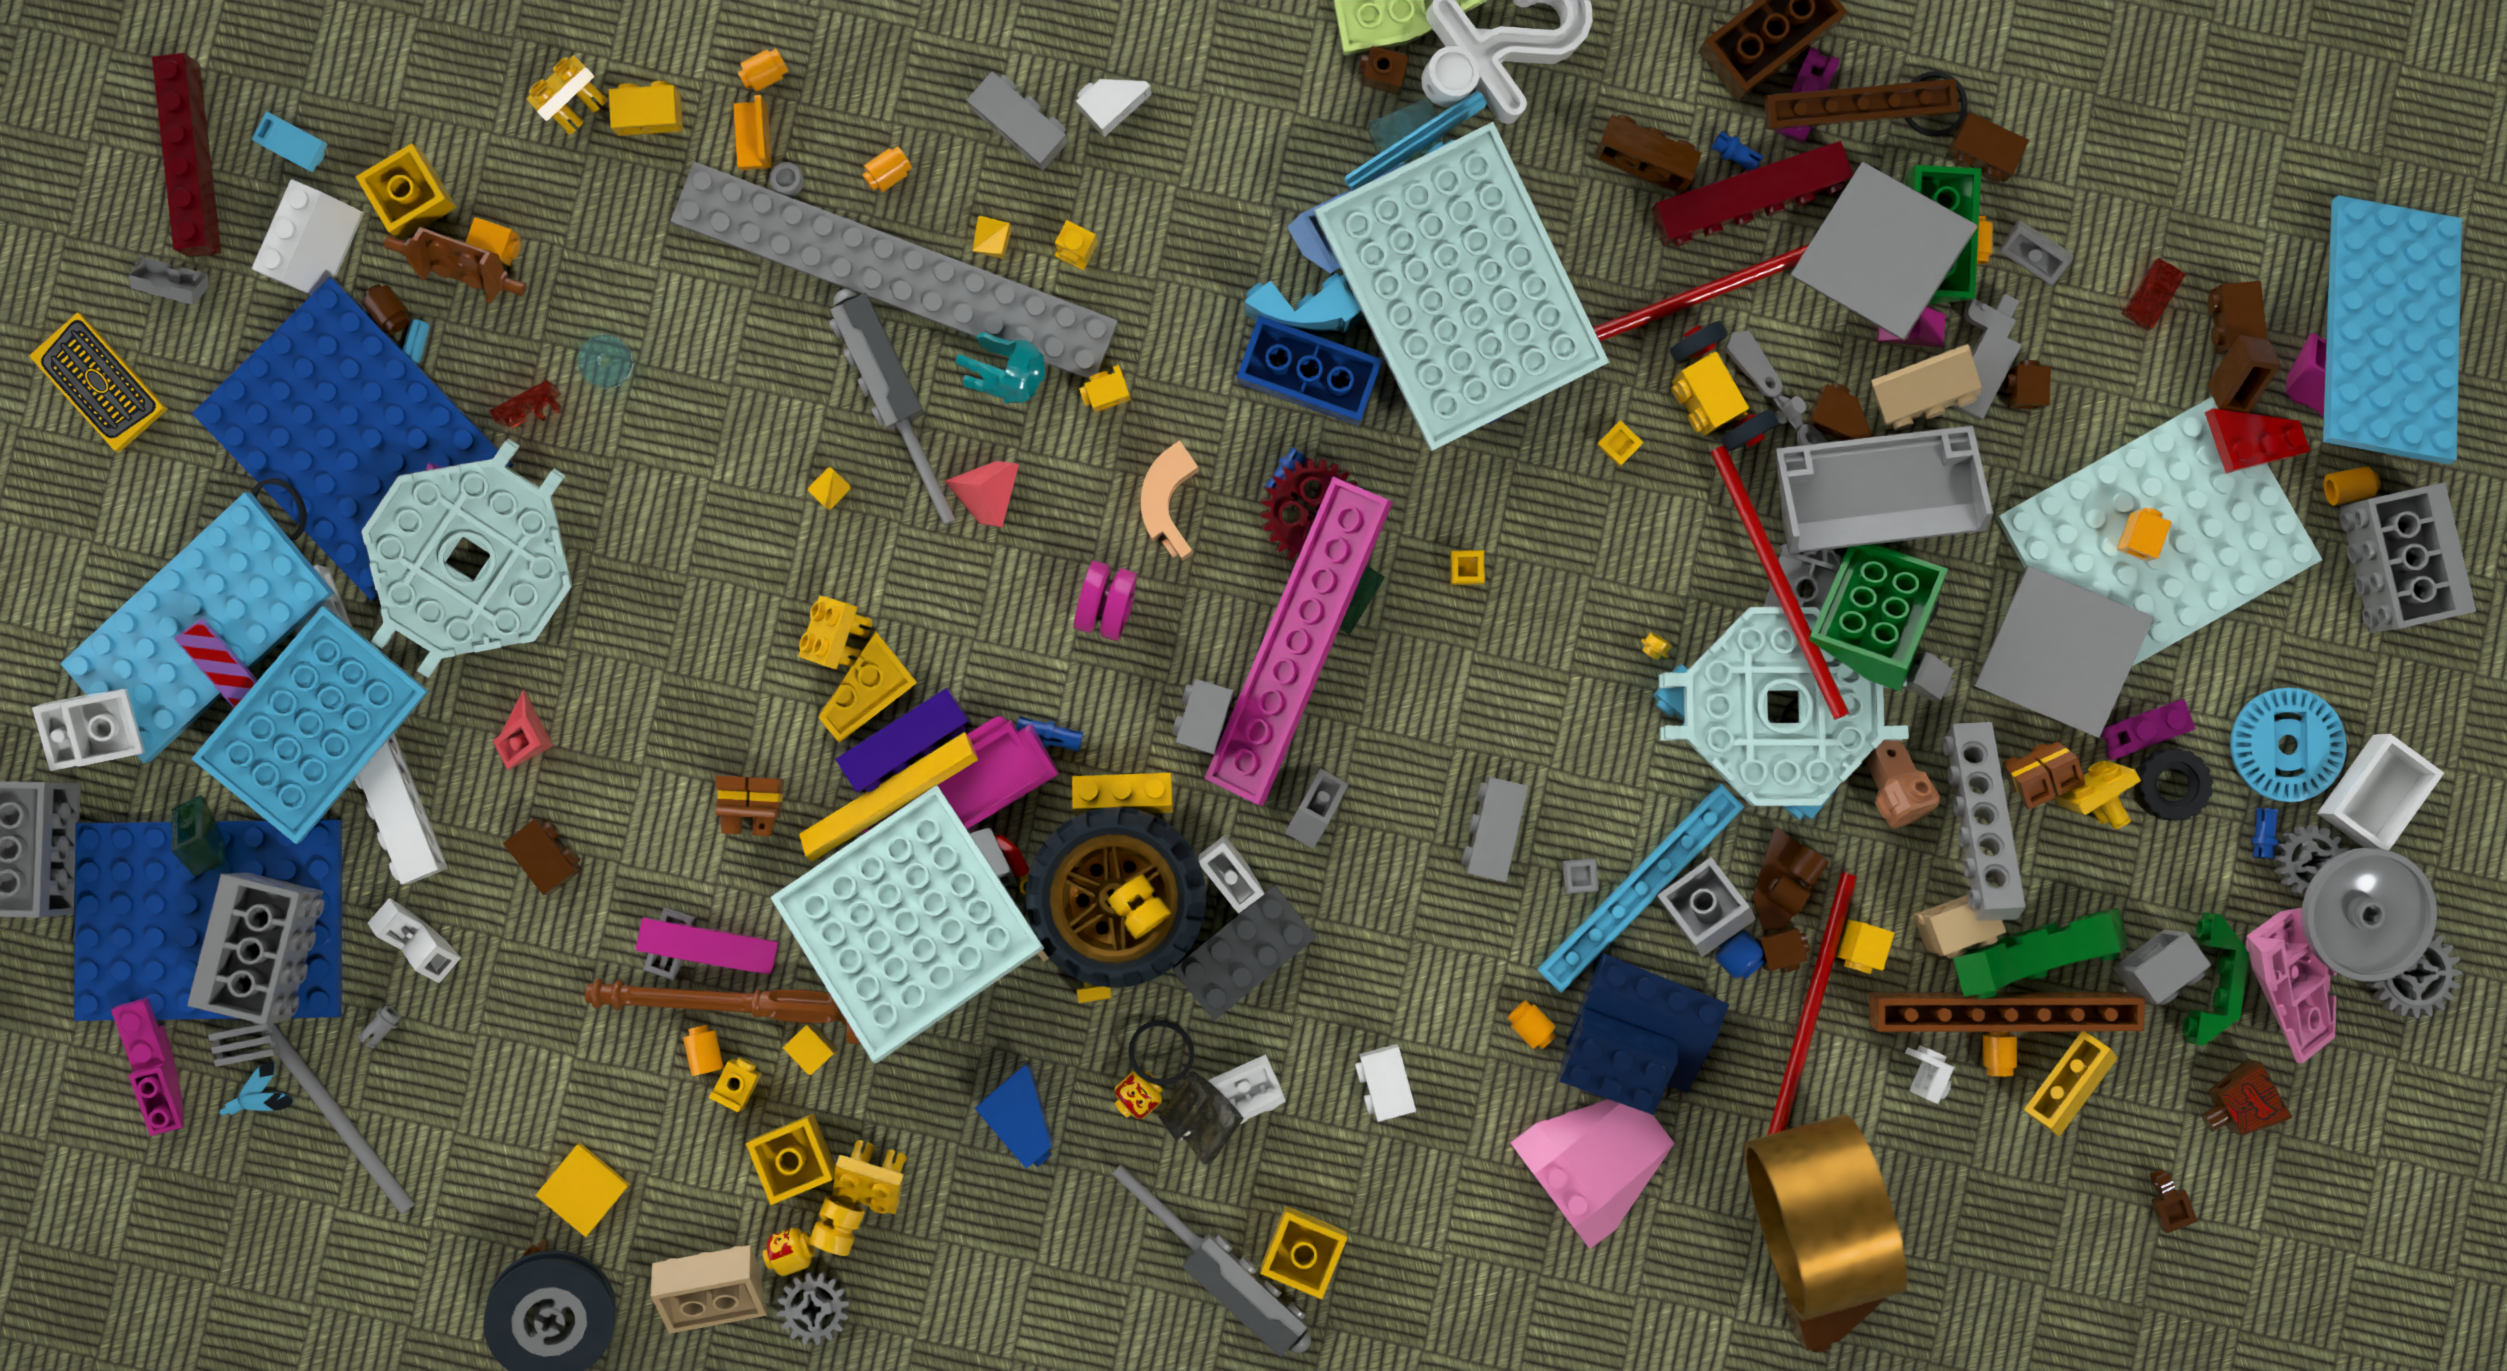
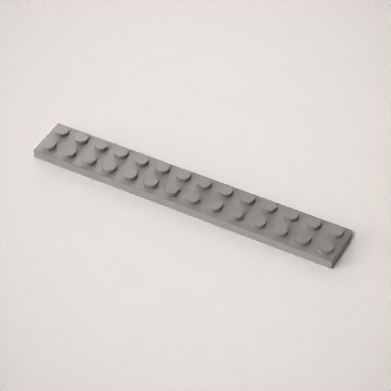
M697 162L692 164L670 221L679 227L851 290L860 295L866 293L871 299L976 338L980 332H987L1009 341L1015 339L1027 340L1043 354L1045 364L1089 381L1090 376L1100 372L1118 325V320Z

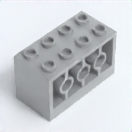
M2445 482L2371 498L2340 507V525L2347 535L2349 543L2347 554L2351 563L2354 564L2356 572L2355 587L2358 594L2362 597L2364 605L2362 616L2364 623L2369 627L2370 633L2401 629L2476 612Z
M0 782V917L40 918L75 914V823H79L81 783Z
M248 872L221 874L187 1006L264 1025L290 1020L299 1006L300 999L297 996L299 985L305 980L308 965L305 964L306 957L316 940V932L313 931L315 922L321 916L324 909L323 891Z

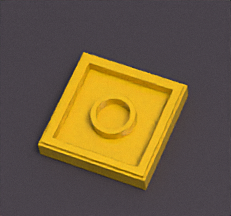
M578 1143L535 1196L584 1237H587L631 1184L582 1143Z

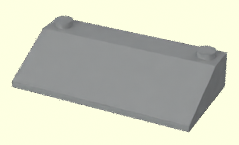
M1973 425L1777 448L1775 451L1782 522L1789 554L1986 531L1993 515Z

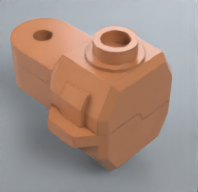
M1883 740L1876 749H1873L1867 755V767L1878 787L1875 804L1890 828L1895 829L1918 822L1930 815L1938 807L1940 796L1934 784L1930 782L1926 772L1916 770L1905 746L1900 741Z

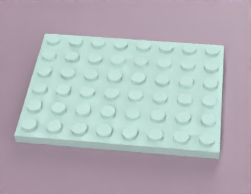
M1494 122L1313 211L1430 451L1609 363Z
M2213 396L1996 517L2025 570L2027 566H2031L2154 617L2132 666L2322 560L2268 464L2228 474L2225 473L2204 413L2213 408L2218 409ZM2143 508L2157 510L2163 513L2162 518L2172 521L2159 558L2151 561H2144L2116 550L2130 513L2143 510Z

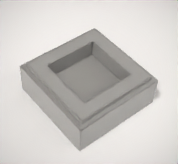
M1596 858L1562 861L1565 894L1599 891Z

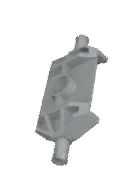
M1787 544L1781 545L1779 562L1800 607H1816L1821 612L1843 559L1831 549L1789 554ZM1801 580L1810 582L1813 587V593L1807 599L1800 597L1796 590L1797 584ZM1770 585L1764 607H1781L1774 589Z

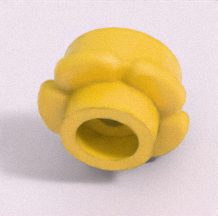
M1650 632L1646 639H1641V642L1645 645L1642 650L1650 657L1658 661L1661 656L1664 658L1669 657L1667 653L1672 645L1659 635Z

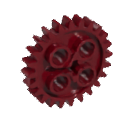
M1311 458L1306 459L1305 467H1302L1299 461L1295 460L1293 464L1294 471H1290L1285 466L1281 467L1284 477L1280 479L1272 475L1276 486L1274 488L1264 487L1271 495L1269 499H1260L1262 504L1268 506V510L1260 512L1259 516L1269 520L1261 528L1264 531H1273L1267 540L1270 543L1279 540L1275 550L1280 553L1288 548L1286 557L1290 560L1297 553L1299 557L1306 540V533L1311 528L1315 519L1313 516H1308L1309 512L1295 501L1290 494L1292 491H1295L1305 502L1316 507L1315 510L1318 512L1332 477L1346 482L1349 476V472L1346 470L1337 475L1339 465L1334 462L1326 469V460L1324 459L1319 460L1317 467L1314 466ZM1310 480H1316L1319 486L1317 493L1310 497L1304 494L1305 484ZM1355 480L1347 482L1355 486L1358 485V482ZM1288 505H1295L1297 508L1295 518L1291 521H1284L1282 518L1283 509Z

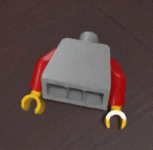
M978 824L968 828V832L1004 887L1017 883L1015 877H1019L1020 892L1026 895L1023 884L1028 881L1030 869L1020 849L1005 836L994 835L991 828L979 830Z

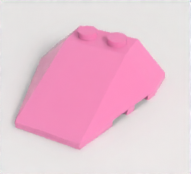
M2301 907L2280 911L2248 934L2246 949L2250 954L2252 969L2298 1063H2304L2334 1039L2336 1028V996L2330 995V975L2335 976L2337 973L2323 965L2310 949L2303 931Z
M1609 1099L1596 1102L1593 1105L1578 1110L1566 1112V1114L1549 1120L1545 1119L1536 1122L1510 1142L1589 1249L1617 1229L1675 1144L1654 1115Z

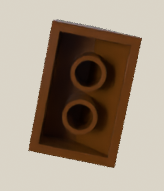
M1611 115L1592 158L1678 195L1683 194L1694 178L1702 153L1695 150L1696 147L1687 141L1678 140L1676 142L1666 138V134L1659 129L1653 127L1645 129L1635 125L1636 121L1628 116Z

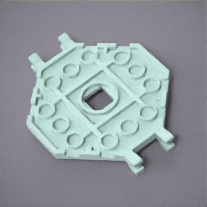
M509 438L503 443L493 459L398 476L361 531L364 544L367 547L370 559L369 565L375 590L378 592L382 608L380 610L384 622L371 640V643L383 649L395 631L403 634L430 651L417 670L427 678L430 677L443 658L535 641L572 587L552 498L553 493L566 475L554 468L541 487L533 484L506 466L520 447V445ZM462 537H465L490 554L489 559L475 580L446 563Z
M1782 607L1748 608L1685 673H1663L1659 675V688L1684 687L1685 726L1660 727V741L1685 740L1751 806H1821L1840 783L1844 782L1862 763L1865 757L1873 749H1876L1883 740L1902 741L1903 739H1908V726H1884L1883 688L1889 687L1867 680L1820 648L1850 713L1834 720ZM1800 607L1812 631L1820 611L1816 607ZM1907 678L1903 687L1907 686ZM1798 691L1799 723H1770L1768 721L1767 692Z

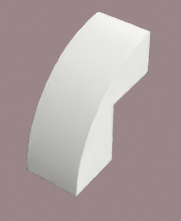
M390 898L368 922L376 937L402 950L416 972L438 983L442 981L461 959L450 944L432 927Z

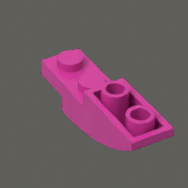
M148 998L115 1006L111 1011L133 1070L128 1076L149 1135L153 1136L182 1128L184 1126V1112L181 1089L164 1024H157Z

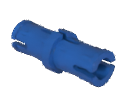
M1020 716L1018 719L1017 731L1032 723L1045 747L1054 745L1079 752L1084 732L1056 726V722L1053 721L1044 723L1024 718L1023 716Z

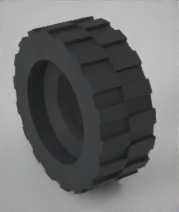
M2175 748L2154 751L2150 753L2149 757L2143 758L2140 766L2136 767L2135 771L2141 781L2134 785V796L2137 797L2139 806L2144 808L2150 816H2156L2157 819L2169 821L2191 819V816H2197L2201 813L2202 808H2206L2209 803V797H2212L2213 778L2210 776L2209 772L2211 771L2209 767L2203 763L2204 760L2201 757L2195 756L2189 750L2183 751V749ZM2170 768L2182 771L2188 780L2187 793L2176 801H2169L2163 798L2157 789L2158 777L2163 771Z

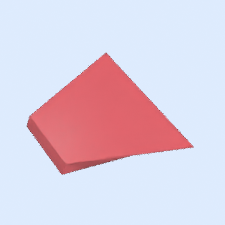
M994 461L945 480V483L980 524L1002 528L1019 465L1010 462Z
M524 689L501 734L493 740L507 770L553 747Z

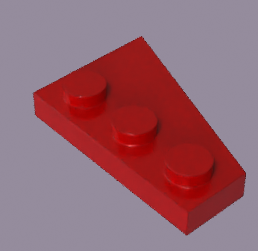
M2214 408L2204 412L2226 474L2310 452L2299 420Z

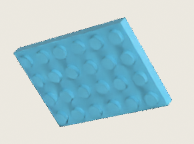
M322 606L191 759L291 841L299 844L430 691L327 606Z

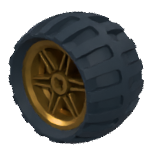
M1124 807L1092 810L1078 815L1059 827L1045 841L1037 853L1029 872L1026 888V909L1029 923L1035 935L1044 946L1043 951L1048 958L1061 970L1080 981L1109 988L1143 984L1173 968L1185 956L1196 940L1201 929L1206 907V886L1202 868L1196 854L1185 838L1164 820L1141 810ZM1128 860L1136 864V870L1133 873H1127L1123 868L1124 863ZM1093 864H1100L1103 867L1101 876L1096 877L1091 874L1090 868ZM1143 874L1155 890V898H1161L1171 914L1155 928L1143 936L1134 939L1124 925L1126 917L1124 915L1118 916L1107 902V899L1110 897L1108 891L1113 888L1116 892L1126 883ZM1080 894H1085L1089 897V904L1086 907H1080L1076 902ZM1140 898L1130 907L1134 911L1145 902ZM1100 921L1106 922L1109 926L1108 932L1105 934H1099L1096 931V925Z

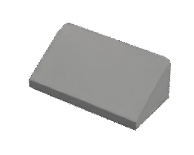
M2020 219L1998 249L1999 252L2052 286L2073 260L2071 252Z

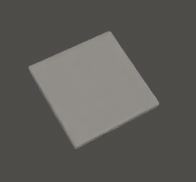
M1862 162L1790 275L1905 341L1974 234L1977 225Z
M2027 566L1974 686L2099 738L2154 617L2041 570Z

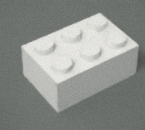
M2375 734L2368 741L2317 814L2363 848H2379L2389 851L2444 775V772L2392 734Z

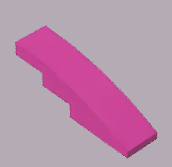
M644 917L641 920L635 951L727 968L772 974L779 942Z

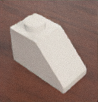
M1099 79L1094 85L1089 83L1080 90L1077 95L1076 104L1084 117L1105 137L1152 95L1151 87L1146 81Z
M1226 835L1199 854L1198 861L1202 869L1238 914L1265 894L1247 862Z

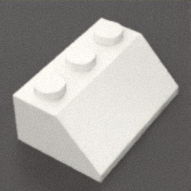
M291 179L252 269L268 278L312 295L329 277L336 279L364 212Z

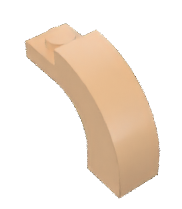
M1179 440L1165 450L1154 461L1147 472L1141 490V512L1145 527L1152 541L1154 542L1162 535H1165L1166 539L1162 543L1172 558L1178 555L1183 561L1192 555L1193 552L1170 518L1169 503L1175 489L1185 480L1199 472V468Z

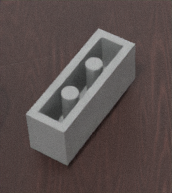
M991 72L966 100L970 110L1041 171H1044L1068 143L1064 133L1066 128L1056 118L1051 116L1048 120L1039 112L1042 109L1041 106L1030 96L1027 95L1025 98L1020 96L1015 91L1017 86L1007 76L1002 75L999 78L994 72Z
M1487 777L1486 783L1480 782L1476 801L1481 802L1478 815H1472L1469 826V833L1474 834L1471 847L1465 846L1461 865L1466 866L1465 873L1502 882L1507 881L1528 790L1527 785L1493 777Z

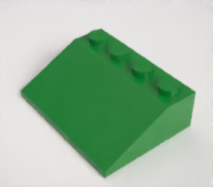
M1875 544L1848 547L1809 640L1867 680L1901 692L1941 594L1948 568Z

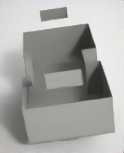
M142 255L135 262L137 267L129 274L130 287L132 289L194 305L209 288L208 274L186 268H181L179 271L171 269V264L149 258L143 259Z

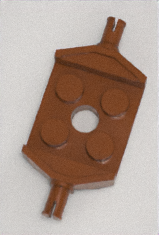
M419 227L413 238L409 237L407 241L388 235L384 241V248L399 252L406 257L408 263L420 279L426 280L431 271L444 278L456 279L472 288L484 289L486 302L490 304L500 290H506L521 297L526 292V283L508 278V273L503 269L499 254L492 253L491 251L474 247L423 227Z

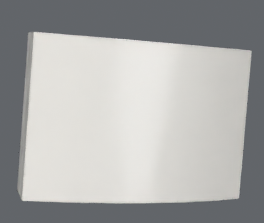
M128 689L43 703L32 708L50 771L73 766L80 767L145 753Z

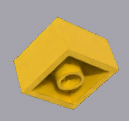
M412 143L356 176L387 231L401 240L417 232L419 227L424 228L457 208L425 153Z
M814 1113L757 1136L746 1143L770 1206L834 1179L835 1164Z
M1285 1205L1261 1263L1260 1274L1323 1299L1348 1238L1347 1232Z

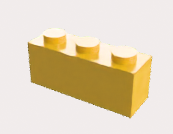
M1171 773L1072 776V806L1074 814L1078 816L1092 810L1109 807L1132 808L1150 814L1173 813Z
M2081 1031L2024 1108V1111L2036 1122L2060 1137L2118 1057L2111 1048L2087 1032Z

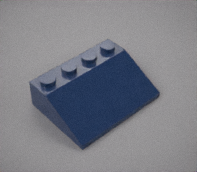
M1600 953L1565 1044H1569L1584 1008L1678 1041L1677 1065L1667 1085L1688 1093L1719 1033L1729 1004Z

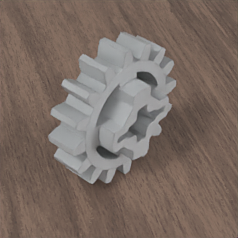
M2308 825L2306 829L2304 827H2294L2295 835L2292 833L2283 834L2286 843L2279 844L2276 847L2281 851L2280 856H2275L2274 861L2280 862V867L2276 868L2274 873L2284 874L2285 877L2280 883L2286 886L2292 885L2291 892L2300 894L2303 891L2305 896L2307 888L2316 873L2328 861L2348 851L2347 848H2338L2337 844L2341 838L2339 836L2329 837L2330 829L2321 828L2318 830L2317 825ZM2312 839L2322 843L2325 849L2319 848L2317 842H2313ZM2312 856H2319L2318 858H2315L2314 861H2311L2309 863V866L2303 865L2308 863V861L2312 859ZM2296 873L2303 874L2305 880H2309V883L2300 879Z
M810 1270L806 1273L805 1280L800 1275H797L793 1279L795 1286L787 1284L784 1287V1291L788 1296H781L778 1299V1303L785 1305V1308L779 1310L777 1315L787 1319L781 1326L782 1329L791 1327L793 1331L790 1338L794 1339L800 1334L803 1336L802 1344L805 1345L810 1338H814L816 1345H820L823 1335L831 1341L835 1337L833 1329L841 1332L845 1327L840 1319L846 1320L850 1317V1312L843 1310L844 1307L851 1303V1299L842 1298V1294L847 1290L846 1286L837 1288L835 1286L838 1280L836 1276L830 1281L826 1280V1271H822L818 1278H815L813 1271ZM821 1288L829 1292L831 1296L829 1297L825 1293H823L821 1291ZM804 1289L803 1301L793 1304L796 1294ZM812 1301L815 1306L821 1307L817 1314H815L814 1309H808L807 1307ZM835 1312L832 1322L824 1327L825 1315ZM797 1319H801L808 1327L802 1325Z

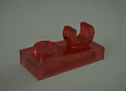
M2158 257L2153 261L2121 314L2147 331L2153 329L2186 274Z
M545 380L489 410L494 421L504 427H514L526 420L525 416L533 411L538 419L545 421L547 419L543 414V408L546 405L550 404L556 413L562 411L560 404L554 400V398L561 394L555 384Z

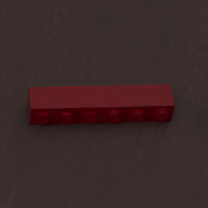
M185 53L153 56L152 65L173 250L189 258L221 254L200 63Z
M1840 140L1656 202L1651 211L1663 245L1666 246L1673 243L1674 247H1680L1692 242V236L1704 233L1705 237L1713 236L1722 232L1725 225L1735 223V226L1739 227L1754 221L1755 215L1765 212L1766 216H1772L1784 211L1785 205L1796 202L1797 206L1808 204L1816 199L1815 195L1827 192V195L1831 196L1844 191L1846 185L1850 182L1853 173Z

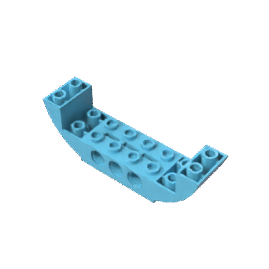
M1453 139L1450 140V141H1449L1448 143H1446L1445 145H1447V144L1453 142L1454 140H1453ZM1441 141V142H1439L1438 144H1436L1434 147H1432V148L1427 152V154H1429V153H1431V152H1433V151H1435V150H1437V149H1439V148H1441V147H1443V146H1445V145H1444L1443 142ZM1338 273L1333 274L1322 284L1323 289L1317 295L1313 296L1310 293L1296 304L1298 308L1296 311L1293 310L1271 280L1265 285L1260 282L1253 286L1246 293L1248 298L1244 301L1245 314L1253 320L1257 321L1258 316H1262L1310 334H1322L1339 329L1344 334L1365 317L1354 294L1349 291L1350 286L1344 274L1339 276Z

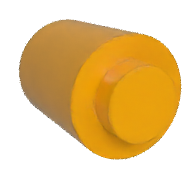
M2368 466L2329 473L2324 478L2325 496L2332 506L2374 498L2377 490L2380 489L2378 474Z
M707 1024L689 1028V1035L684 1036L683 1041L691 1076L723 1069L724 1066L716 1030H709Z

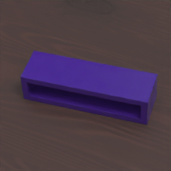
M945 688L835 760L856 792L861 793L864 790L871 792L883 783L882 779L893 773L896 775L911 765L910 761L921 755L923 758L938 749L939 746L937 744L948 737L951 741L962 733H966L967 729L965 726L971 721L952 691Z

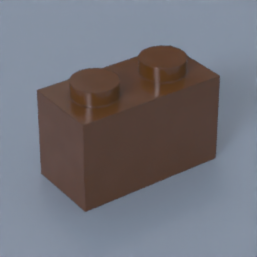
M1970 112L1960 123L1946 156L1952 158L1953 163L1959 167L1981 168L1982 176L1989 181H2001L2004 183L2013 176L2029 139Z
M2261 281L2221 284L2210 290L2207 305L2209 312L2213 314L2214 327L2211 330V340L2213 345L2216 346L2217 354H2227L2239 335L2267 339Z
M2239 335L2207 384L2217 408L2250 413L2281 367V364L2269 340Z
M533 819L503 844L542 895H549L557 891L583 869L578 864L580 862L578 854L570 846L565 847L559 840L560 832L550 820Z

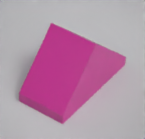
M1926 307L1905 341L1878 326L1877 342L1943 347L1946 314Z

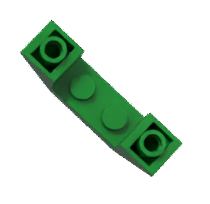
M2202 912V918L2198 920L2196 926V936L2199 938L2198 945L2224 948V951L2218 960L2217 966L2220 981L2219 988L2215 989L2213 995V1004L2216 1007L2215 1013L2189 1009V1015L2185 1017L2183 1022V1034L2186 1036L2185 1042L2204 1046L2241 1018L2249 952L2222 915Z

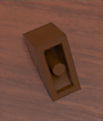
M1832 383L1831 385L1826 384L1819 390L1805 424L1812 425L1818 431L1841 441L1873 437L1858 398L1849 394L1850 389L1843 385Z

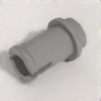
M385 1006L383 1009L379 1008L376 1011V1017L358 1034V1038L363 1043L373 1033L374 1036L366 1046L372 1049L376 1048L377 1044L391 1029H396L399 1026L398 1021L401 1019V1016L390 1006Z

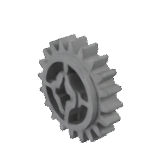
M2434 934L2426 949L2433 965L2427 961L2425 955H2422L2413 966L2406 970H2422L2421 973L2409 975L2403 972L2392 977L2397 980L2403 990H2406V997L2396 989L2392 978L2381 981H2369L2366 984L2367 987L2378 988L2373 998L2385 1000L2382 1008L2387 1010L2395 1008V1015L2405 1016L2408 1014L2411 1018H2419L2420 1013L2424 1016H2432V1007L2437 1010H2444L2445 1007L2441 1001L2442 999L2454 1000L2453 995L2448 990L2449 988H2460L2458 983L2452 981V977L2461 975L2462 971L2452 969V965L2456 964L2460 959L2459 957L2448 956V953L2453 949V945H2441L2444 936ZM2432 982L2429 989L2422 994V992L2426 990V987L2429 985V983Z

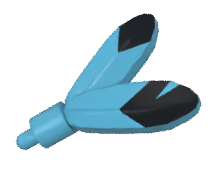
M268 1061L254 1071L243 1087L239 1097L226 1103V1107L221 1109L219 1114L222 1116L228 1113L233 1115L243 1109L258 1111L282 1110L293 1104L294 1100L285 1093H261L275 1074V1063Z

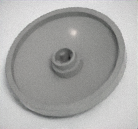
M2379 848L2353 849L2337 855L2328 861L2310 882L2302 905L2303 931L2314 955L2330 970L2359 981L2386 980L2403 973L2413 966L2428 948L2434 935L2437 921V905L2434 891L2422 870L2406 857Z

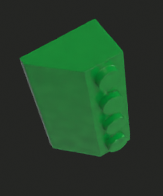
M1915 165L1906 174V186L1977 225L1974 234L1928 304L1974 300L1976 294L1981 168Z

